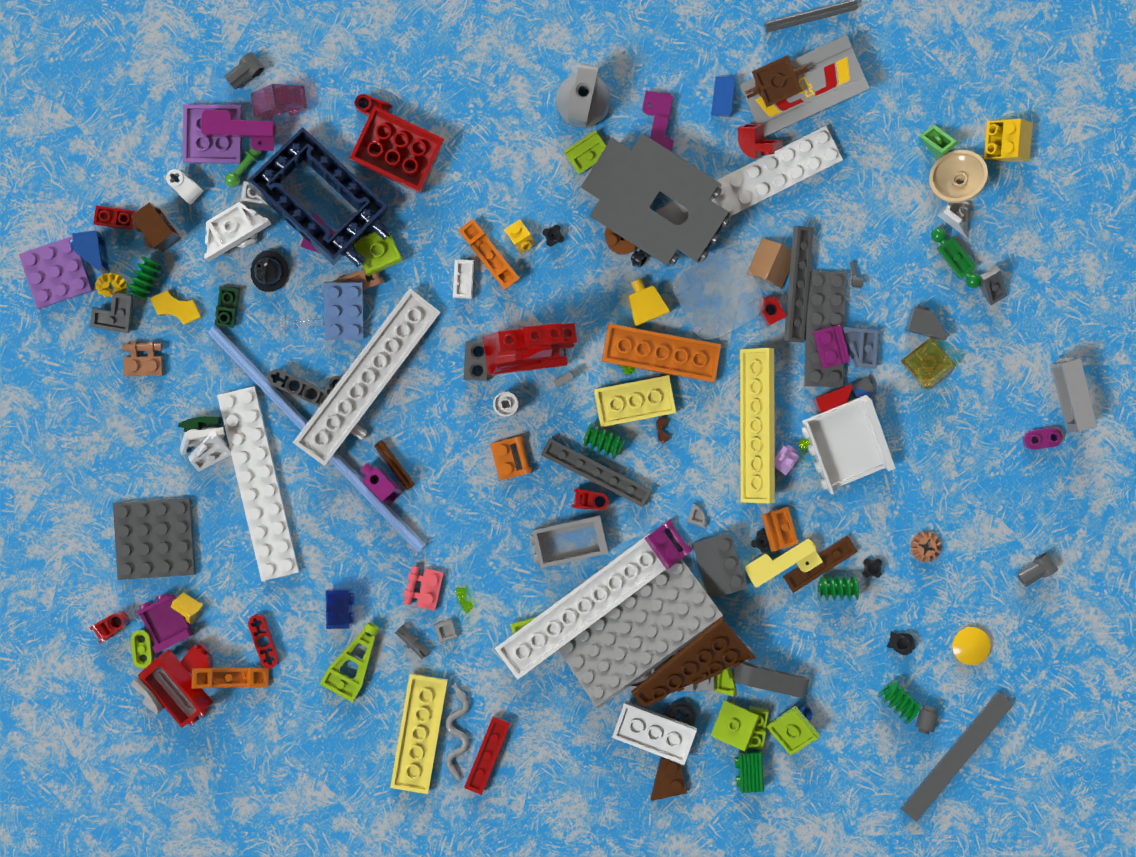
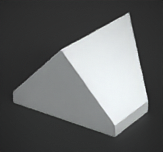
M969 201L962 203L947 202L937 216L968 238V211L971 203Z

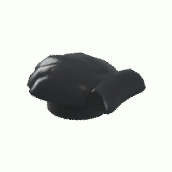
M891 631L887 644L888 648H893L901 655H908L916 648L912 635L907 633L897 634Z

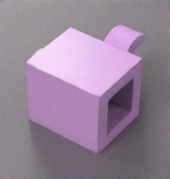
M781 445L775 454V469L783 475H787L799 458L796 455L797 450L790 445H787V447Z

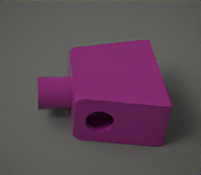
M366 463L360 469L365 475L363 482L381 502L391 505L403 492L382 469L373 468L369 463Z

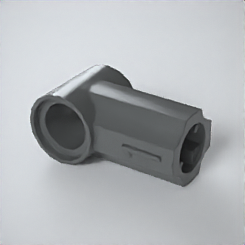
M249 52L224 77L236 90L250 78H255L261 74L265 67L253 52Z
M1048 552L1039 555L1033 560L1034 562L1016 572L1017 577L1025 587L1042 577H1048L1058 571Z

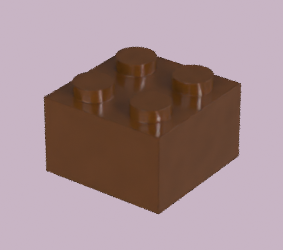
M150 202L131 215L134 220L132 222L133 226L138 232L141 231L146 236L143 239L150 248L153 247L155 250L165 251L181 239L161 209Z

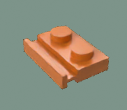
M788 507L761 514L771 552L798 544Z

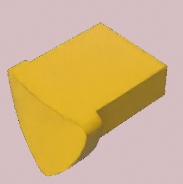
M183 592L172 602L171 608L186 617V621L192 625L203 604Z

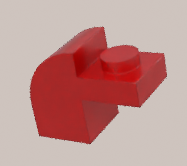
M744 124L738 127L739 146L743 153L750 158L757 159L763 155H771L782 148L781 140H764V124Z

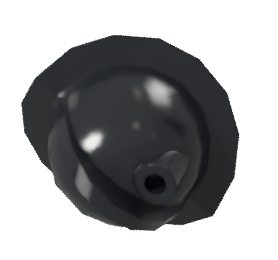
M265 250L259 253L253 260L250 268L253 284L264 292H274L280 289L286 283L289 275L288 264L285 258L274 250Z

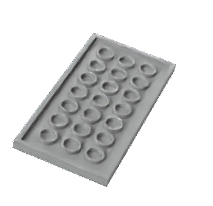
M681 559L558 650L596 708H600L693 641L720 617L724 619V616Z

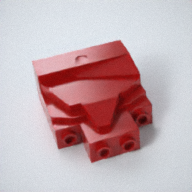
M575 323L528 326L515 330L498 331L483 337L487 375L567 366L566 350L574 348V343H577Z

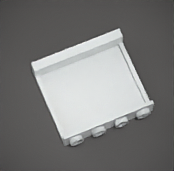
M867 395L802 421L804 426L801 428L805 439L808 438L810 442L808 449L811 456H815L816 459L814 466L816 471L822 475V479H820L821 485L831 495L834 494L833 489L884 468L888 471L896 469L873 402Z

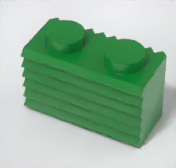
M761 750L738 751V757L734 758L735 768L739 769V776L735 777L736 788L739 787L741 793L764 792Z

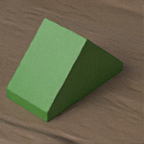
M936 125L931 126L919 136L936 160L958 144L955 139Z

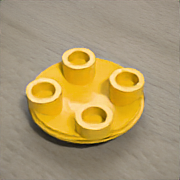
M968 626L955 635L951 648L955 657L960 662L966 665H977L988 657L991 643L983 630Z

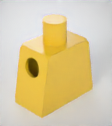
M641 278L631 282L635 293L629 295L628 300L635 327L670 312L654 286L645 288Z

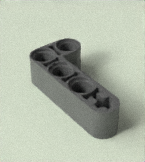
M274 369L268 374V381L271 385L318 407L333 390L334 382L342 378L340 376L332 377L324 390L283 370ZM280 374L279 377H281V378H283V379H285V380H287V381H286V383H284V382H282V381H277V382H276V379L274 378V376ZM294 381H298L300 388L294 392L291 389V384ZM311 389L317 391V397L313 400L308 396Z
M746 661L740 662V665L733 668L732 666L731 670L734 681L740 684L799 698H805L810 679L799 675L755 666Z

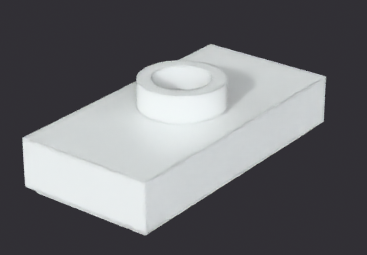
M455 260L453 298L472 299L474 260Z

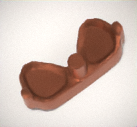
M658 417L656 420L657 437L663 444L669 440V435L662 431L668 420Z

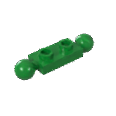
M941 227L935 228L931 232V238L934 242L941 244L937 251L959 279L964 276L966 277V285L969 288L979 287L981 284L980 276L971 272L976 268L974 263L954 237L947 240L946 231Z

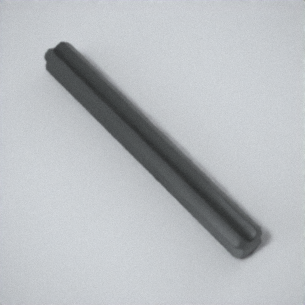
M848 0L766 21L764 27L766 32H772L854 11L858 8L856 0Z

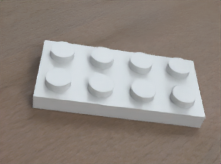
M625 701L612 738L685 765L697 728Z

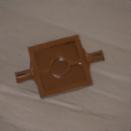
M787 55L751 71L756 87L745 91L746 94H749L747 98L749 99L759 94L763 98L766 107H769L802 92L799 76L809 72V70H800L807 68V65L805 64L795 69Z

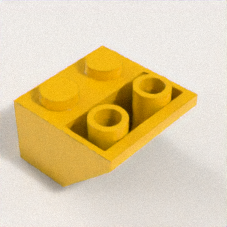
M1024 119L987 121L984 160L1003 162L1030 161L1033 123Z

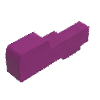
M646 90L642 111L644 114L654 116L650 139L672 152L674 141L669 137H665L673 96L668 93Z
M204 110L202 113L201 133L210 137L251 138L252 149L256 151H274L276 125L273 121L233 120V116L228 110Z

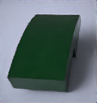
M222 285L219 287L215 326L235 327L240 288Z
M203 416L191 418L180 422L178 427L184 428L183 432L191 429L201 430L202 423H204V427H215L216 424L221 425L222 417Z

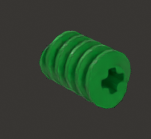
M142 256L141 259L145 263L137 264L141 271L134 270L137 277L130 278L134 284H127L130 289L128 292L147 300L148 297L144 293H151L148 286H155L151 280H158L155 272L162 273L158 266L163 265Z
M590 423L583 438L584 447L591 443V450L597 446L598 453H600L604 449L605 456L607 457L612 453L613 460L618 456L625 441L624 439L620 442L619 435L613 439L612 432L606 436V429L599 433V426L592 430V423Z
M821 576L817 588L818 600L820 601L822 595H824L825 600L828 601L829 596L832 595L833 601H836L837 595H839L841 601H843L845 595H847L848 600L851 601L852 596L855 595L858 601L859 586L856 577L852 576L849 581L847 576H844L842 580L839 576H836L834 581L829 576L826 582L825 577Z
M893 681L879 692L878 697L884 695L883 702L890 701L889 708L896 706L893 712L896 714L901 711L899 718L907 717L904 723L908 724L917 716L921 705L915 703V699L910 697L908 692H904L902 686L898 687L899 683L897 681Z

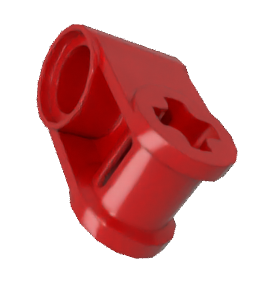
M366 94L358 95L354 101L357 111L368 117L374 106L387 112L393 108V105ZM367 100L369 105L363 109L359 107V102Z
M574 488L575 499L572 508L604 510L609 504V498L604 493ZM598 496H602L606 500L605 505L602 507L595 504V498Z
M119 611L90 627V630L95 632L99 639L98 642L101 644L129 624V616L125 612ZM116 617L121 619L120 626L115 623Z

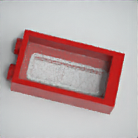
M170 649L158 656L138 674L140 679L181 728L187 724L193 725L209 711L208 706L213 703L212 699L202 688H192V675Z

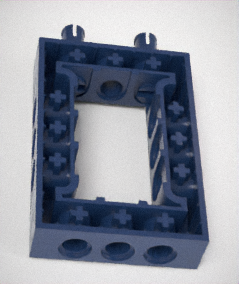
M303 127L248 179L249 187L333 266L342 257L346 256L356 267H359L360 263H363L366 258L353 247L369 230L375 231L384 241L392 233L380 221L387 213L388 206ZM303 160L357 210L332 236H330L329 229L325 225L322 226L313 217V214L311 212L308 213L299 204V201L297 199L294 200L280 184Z

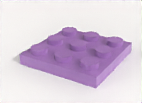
M183 104V163L241 164L242 137L205 136L201 133V121L204 110H228L232 114L233 120H242V106Z
M73 236L19 254L37 309H42L94 291L83 259L71 250L70 239H73Z

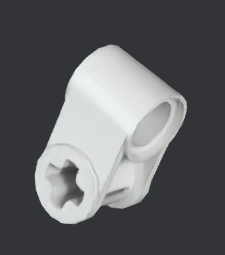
M170 170L166 175L167 183L190 205L203 192L201 187L179 170ZM175 175L178 176V179L180 180L178 183L175 182V179L173 178Z

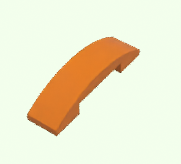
M474 219L458 230L504 290L520 279Z
M268 668L192 669L193 689L268 687Z

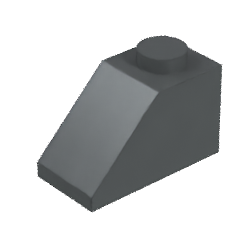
M921 305L911 309L905 331L941 341L947 339V335L934 312L929 311L928 307Z

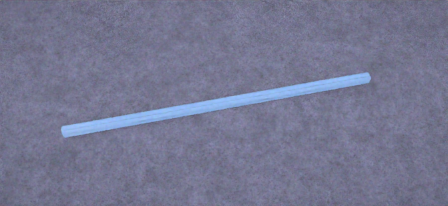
M217 326L212 327L208 334L302 431L308 423L302 414L275 386L269 383L268 379ZM336 451L330 458L334 466L417 552H420L426 544L388 504L381 502L363 482V478Z

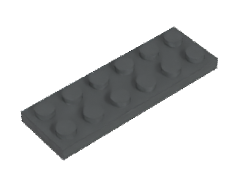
M810 271L805 323L804 386L843 387L844 364L822 369L813 332L841 325V328L845 327L846 272Z

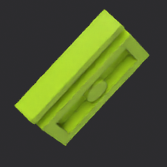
M595 130L566 149L564 154L577 174L581 175L595 165L606 145Z

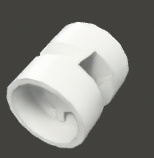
M501 392L495 397L493 407L499 415L509 417L517 412L519 401L514 394Z

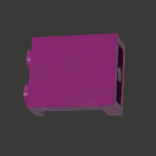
M167 593L156 597L157 602L153 604L150 601L139 606V611L135 612L137 616L140 615L155 645L152 647L155 654L194 635L189 623L186 621V617L171 608L172 602L176 599L174 594L168 596Z

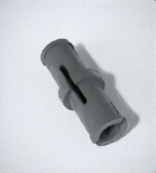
M404 624L395 632L407 644L406 647L408 649L411 648L421 660L430 652L418 640L419 637L417 635L414 636Z

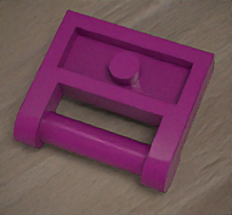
M671 519L644 538L666 570L693 550L690 545L687 546L677 532ZM666 529L668 530L672 538L675 540L677 545L680 547V552H678L676 547L673 545L669 537L664 532Z

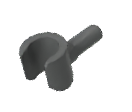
M851 261V285L854 288H861L864 279L863 277H857L855 261Z

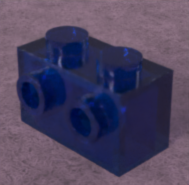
M331 588L326 590V629H350L352 624H355V612H352V605L355 604V594L351 593V588Z

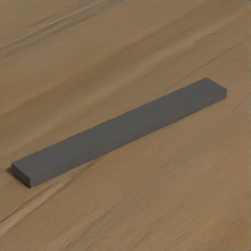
M997 691L900 809L917 822L1014 704Z

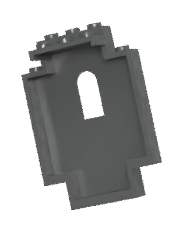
M644 134L640 135L632 149L611 138L581 186L582 189L599 199L589 215L590 217L668 267L677 262L679 251L697 263L701 260L704 261L710 252L708 251L710 245H714L720 237L719 231L722 227L726 228L731 220L729 217L730 212L712 201L713 198L717 199L722 191L720 182ZM659 192L687 209L688 218L686 222L676 225L650 209Z

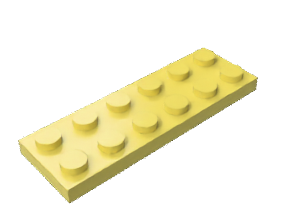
M410 673L390 788L423 794L429 793L447 679Z

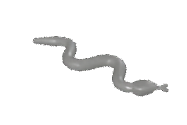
M455 682L451 687L455 688L456 697L463 703V707L447 717L446 729L450 734L459 738L462 741V745L448 754L446 764L453 776L458 781H461L455 766L452 764V760L468 750L469 739L467 735L453 726V722L468 712L469 702L466 694L456 687L457 683Z

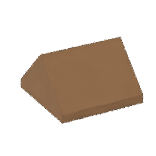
M762 238L746 274L782 289L790 271L792 250L783 244Z

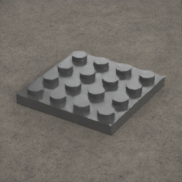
M191 498L113 503L118 580L196 574Z

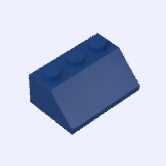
M97 230L72 233L73 239H70L71 250L101 273H110L105 238Z

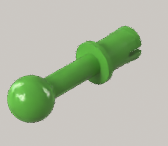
M252 147L248 152L245 151L247 156L234 172H230L225 176V183L229 187L238 186L240 176L253 160L257 162L258 157L263 151H256Z

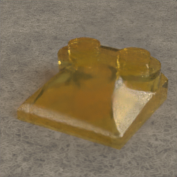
M929 338L901 360V363L918 381L919 386L925 390L934 388L956 368L955 362L932 338Z

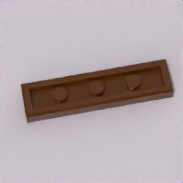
M846 535L818 553L823 561L818 566L808 572H802L799 567H796L782 577L794 593L858 551Z

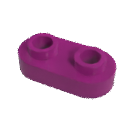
M1057 428L1032 430L1024 434L1023 444L1031 450L1056 447L1062 442L1063 436ZM1052 434H1055L1056 439L1054 441H1052L1050 438ZM1032 437L1037 438V442L1035 444H1033L1031 441Z

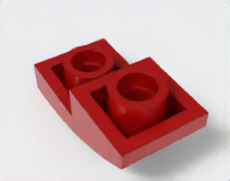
M96 205L93 225L132 230V222L134 220L131 215L135 211Z

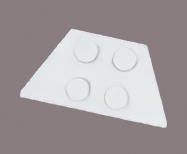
M236 203L206 222L207 234L205 236V244L207 245V253L204 254V258L207 262L212 261L271 225V222L256 211L248 209L242 203Z

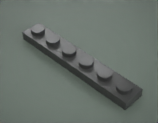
M794 226L784 341L804 343L813 227Z
M549 438L541 453L547 459L641 507H644L652 491Z

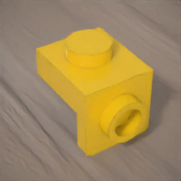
M520 219L504 229L520 254L536 245L530 232Z

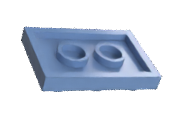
M324 282L325 340H364L363 282Z

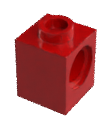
M767 296L759 301L760 305L757 306V309L767 327L786 317L776 296L773 298ZM767 305L774 306V315L767 314Z

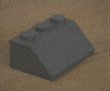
M730 532L692 543L710 598L747 589Z

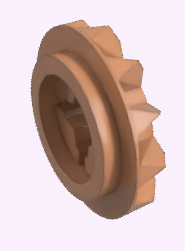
M920 532L912 539L910 548L917 560L930 562L937 559L941 553L942 544L935 534ZM929 540V546L933 550H927L924 553V548L919 546V544H926Z

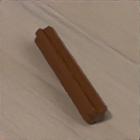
M380 440L374 447L405 489L409 490L415 483L384 441Z

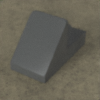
M997 266L980 276L981 284L979 288L990 305L1007 296L1002 273Z

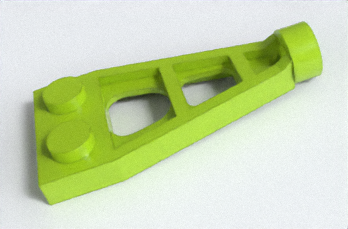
M367 622L363 631L328 667L320 685L353 703L363 686L375 637L379 633L380 628ZM359 643L366 647L363 659H359L351 654ZM347 660H351L358 665L355 678H350L340 672V667Z

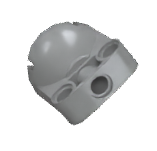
M580 63L578 72L568 76L561 82L556 92V108L558 113L561 114V118L567 124L573 127H593L597 122L600 123L606 117L610 109L611 95L605 82L598 77L599 67ZM582 88L587 89L589 94L586 97H581L578 91Z

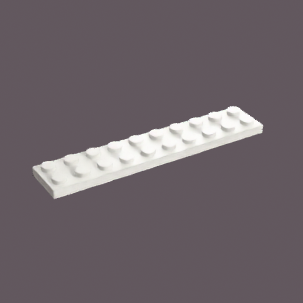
M824 126L775 151L774 154L766 155L718 179L717 181L722 185L720 187L722 191L718 198H713L712 201L729 211V217L841 162L843 159L827 127ZM676 201L655 211L676 225L683 224L688 218L687 209Z
M408 289L292 443L325 466L440 314V311L412 289Z
M256 386L217 395L261 581L299 573L298 561Z
M645 537L495 647V650L517 680L666 570L644 539Z

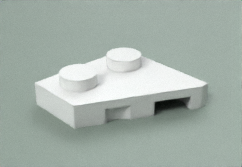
M209 427L206 430L191 429L185 432L180 446L181 455L188 454L187 449L198 447L214 430L223 439L225 435L223 427Z
M214 430L188 458L190 463L199 472L231 456L230 447Z

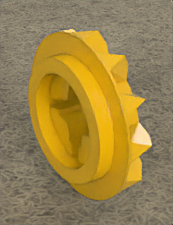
M106 273L97 278L95 289L104 298H112L113 292L126 293L127 282L119 274ZM110 282L114 287L113 290H111L109 287Z

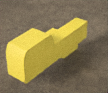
M808 538L774 560L767 554L762 555L746 565L745 572L753 586L759 587L795 563L802 572H808L823 561L816 552L817 547Z

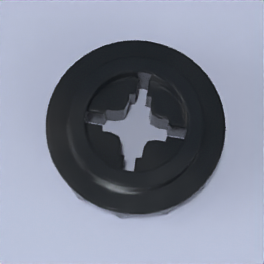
M676 701L669 705L665 716L675 719L674 717L678 715L677 712L680 709L682 714H688L683 717V723L690 726L694 725L696 714L690 704L685 701Z

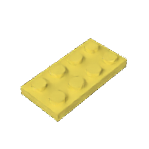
M669 375L594 389L601 427L676 413Z

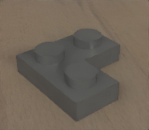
M113 292L111 310L99 307L92 308L90 327L129 333L131 330L134 295Z

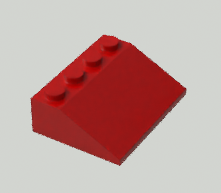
M374 106L349 159L368 170L422 194L444 138Z

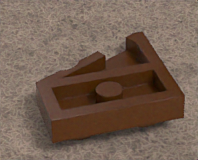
M660 758L650 796L651 801L686 794L687 790L681 764L667 758Z

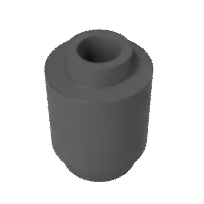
M923 705L915 727L919 728L918 732L928 735L930 731L934 732L939 717L937 714L938 709Z

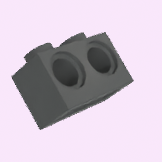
M466 341L463 380L488 381V377L491 378V376L487 375L485 352L482 357L474 355L476 347H483L484 349L483 342ZM475 366L483 368V374L479 377L473 374Z

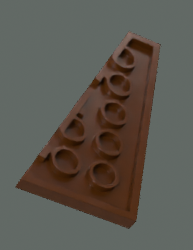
M720 617L631 692L646 707L666 698L670 693L680 692L688 685H696L721 674L724 669L731 666L733 668L740 665V662L747 659L752 660L756 657Z

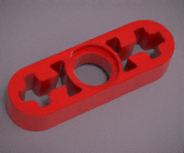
M255 614L248 620V627L262 666L270 669L278 664L279 655L266 618L261 614ZM255 618H257L258 621H262V624H260L261 631L265 629L266 632H262L256 635L255 632H258L259 629L257 626H253ZM260 636L268 638L269 644L263 647L259 644ZM270 647L272 648V650L268 651L270 657L274 656L275 660L272 661V664H270V662L265 661L268 655L267 652L262 653V650H267Z

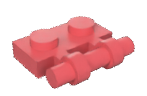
M412 566L411 572L408 573L407 577L409 579L407 590L405 589L403 594L405 596L404 604L411 605L412 598H417V607L436 610L444 572L425 568L424 575H419V567ZM416 581L422 582L420 592L414 591Z

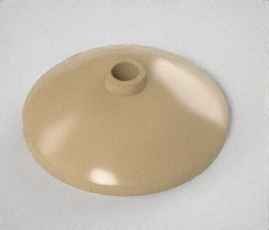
M956 150L943 155L934 163L929 175V183L933 193L939 199L949 203H962L975 198L981 193L988 181V169L985 161L978 154L968 150Z

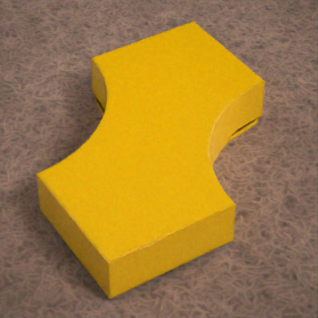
M168 290L150 298L158 316L174 315L183 325L202 318L194 300L179 301Z

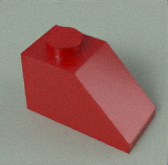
M852 385L843 386L814 398L813 401L818 414L845 404L851 393Z
M197 643L193 645L180 661L191 674L194 668H213L210 650L203 644L199 645Z

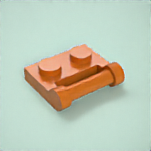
M523 435L490 444L500 481L533 472L532 467L529 466L523 443L525 441ZM516 443L522 465L520 470L516 468L510 444Z

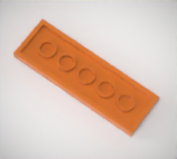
M608 323L601 362L714 383L721 344Z

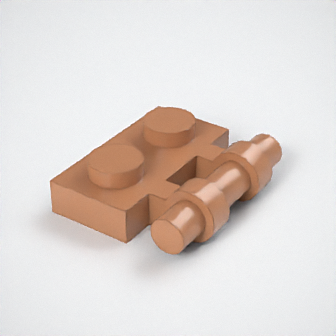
M148 341L147 343L130 342V344L122 345L123 351L131 352V357H123V376H164L163 357L156 356L155 351H162V343ZM138 351H147L148 357H138Z

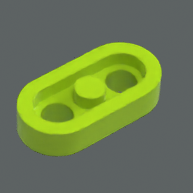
M140 629L135 631L131 636L133 663L138 668H146L154 659L152 639L147 630ZM141 635L145 637L144 642L139 640ZM142 655H146V661H143L141 659Z

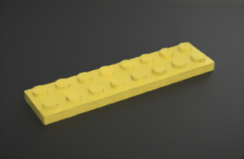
M774 348L740 349L741 502L775 503Z

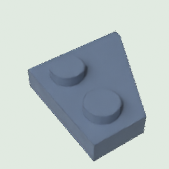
M842 327L843 336L855 367L876 368L879 330Z

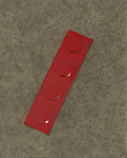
M492 716L465 783V789L482 795L510 722Z

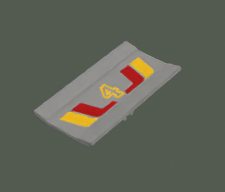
M847 35L790 61L795 69L806 64L807 68L800 71L809 70V72L799 76L802 92L766 107L763 98L759 94L749 99L747 98L749 94H746L745 91L756 87L754 78L740 84L756 124H764V137L870 89Z

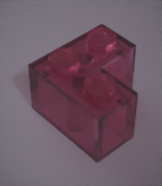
M271 84L250 93L253 115L260 116L262 119H272L273 115L289 113L290 116L299 115L300 111L307 109L305 88L302 85Z

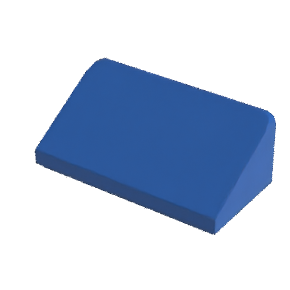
M715 77L711 115L731 116L736 77Z

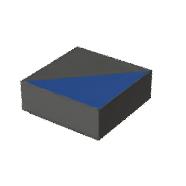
M868 377L852 385V392L856 399L865 395L870 398L877 394Z

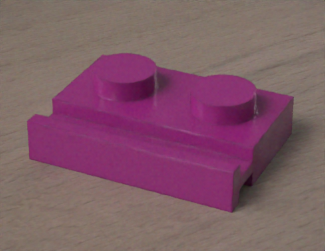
M841 325L813 332L822 369L850 362Z

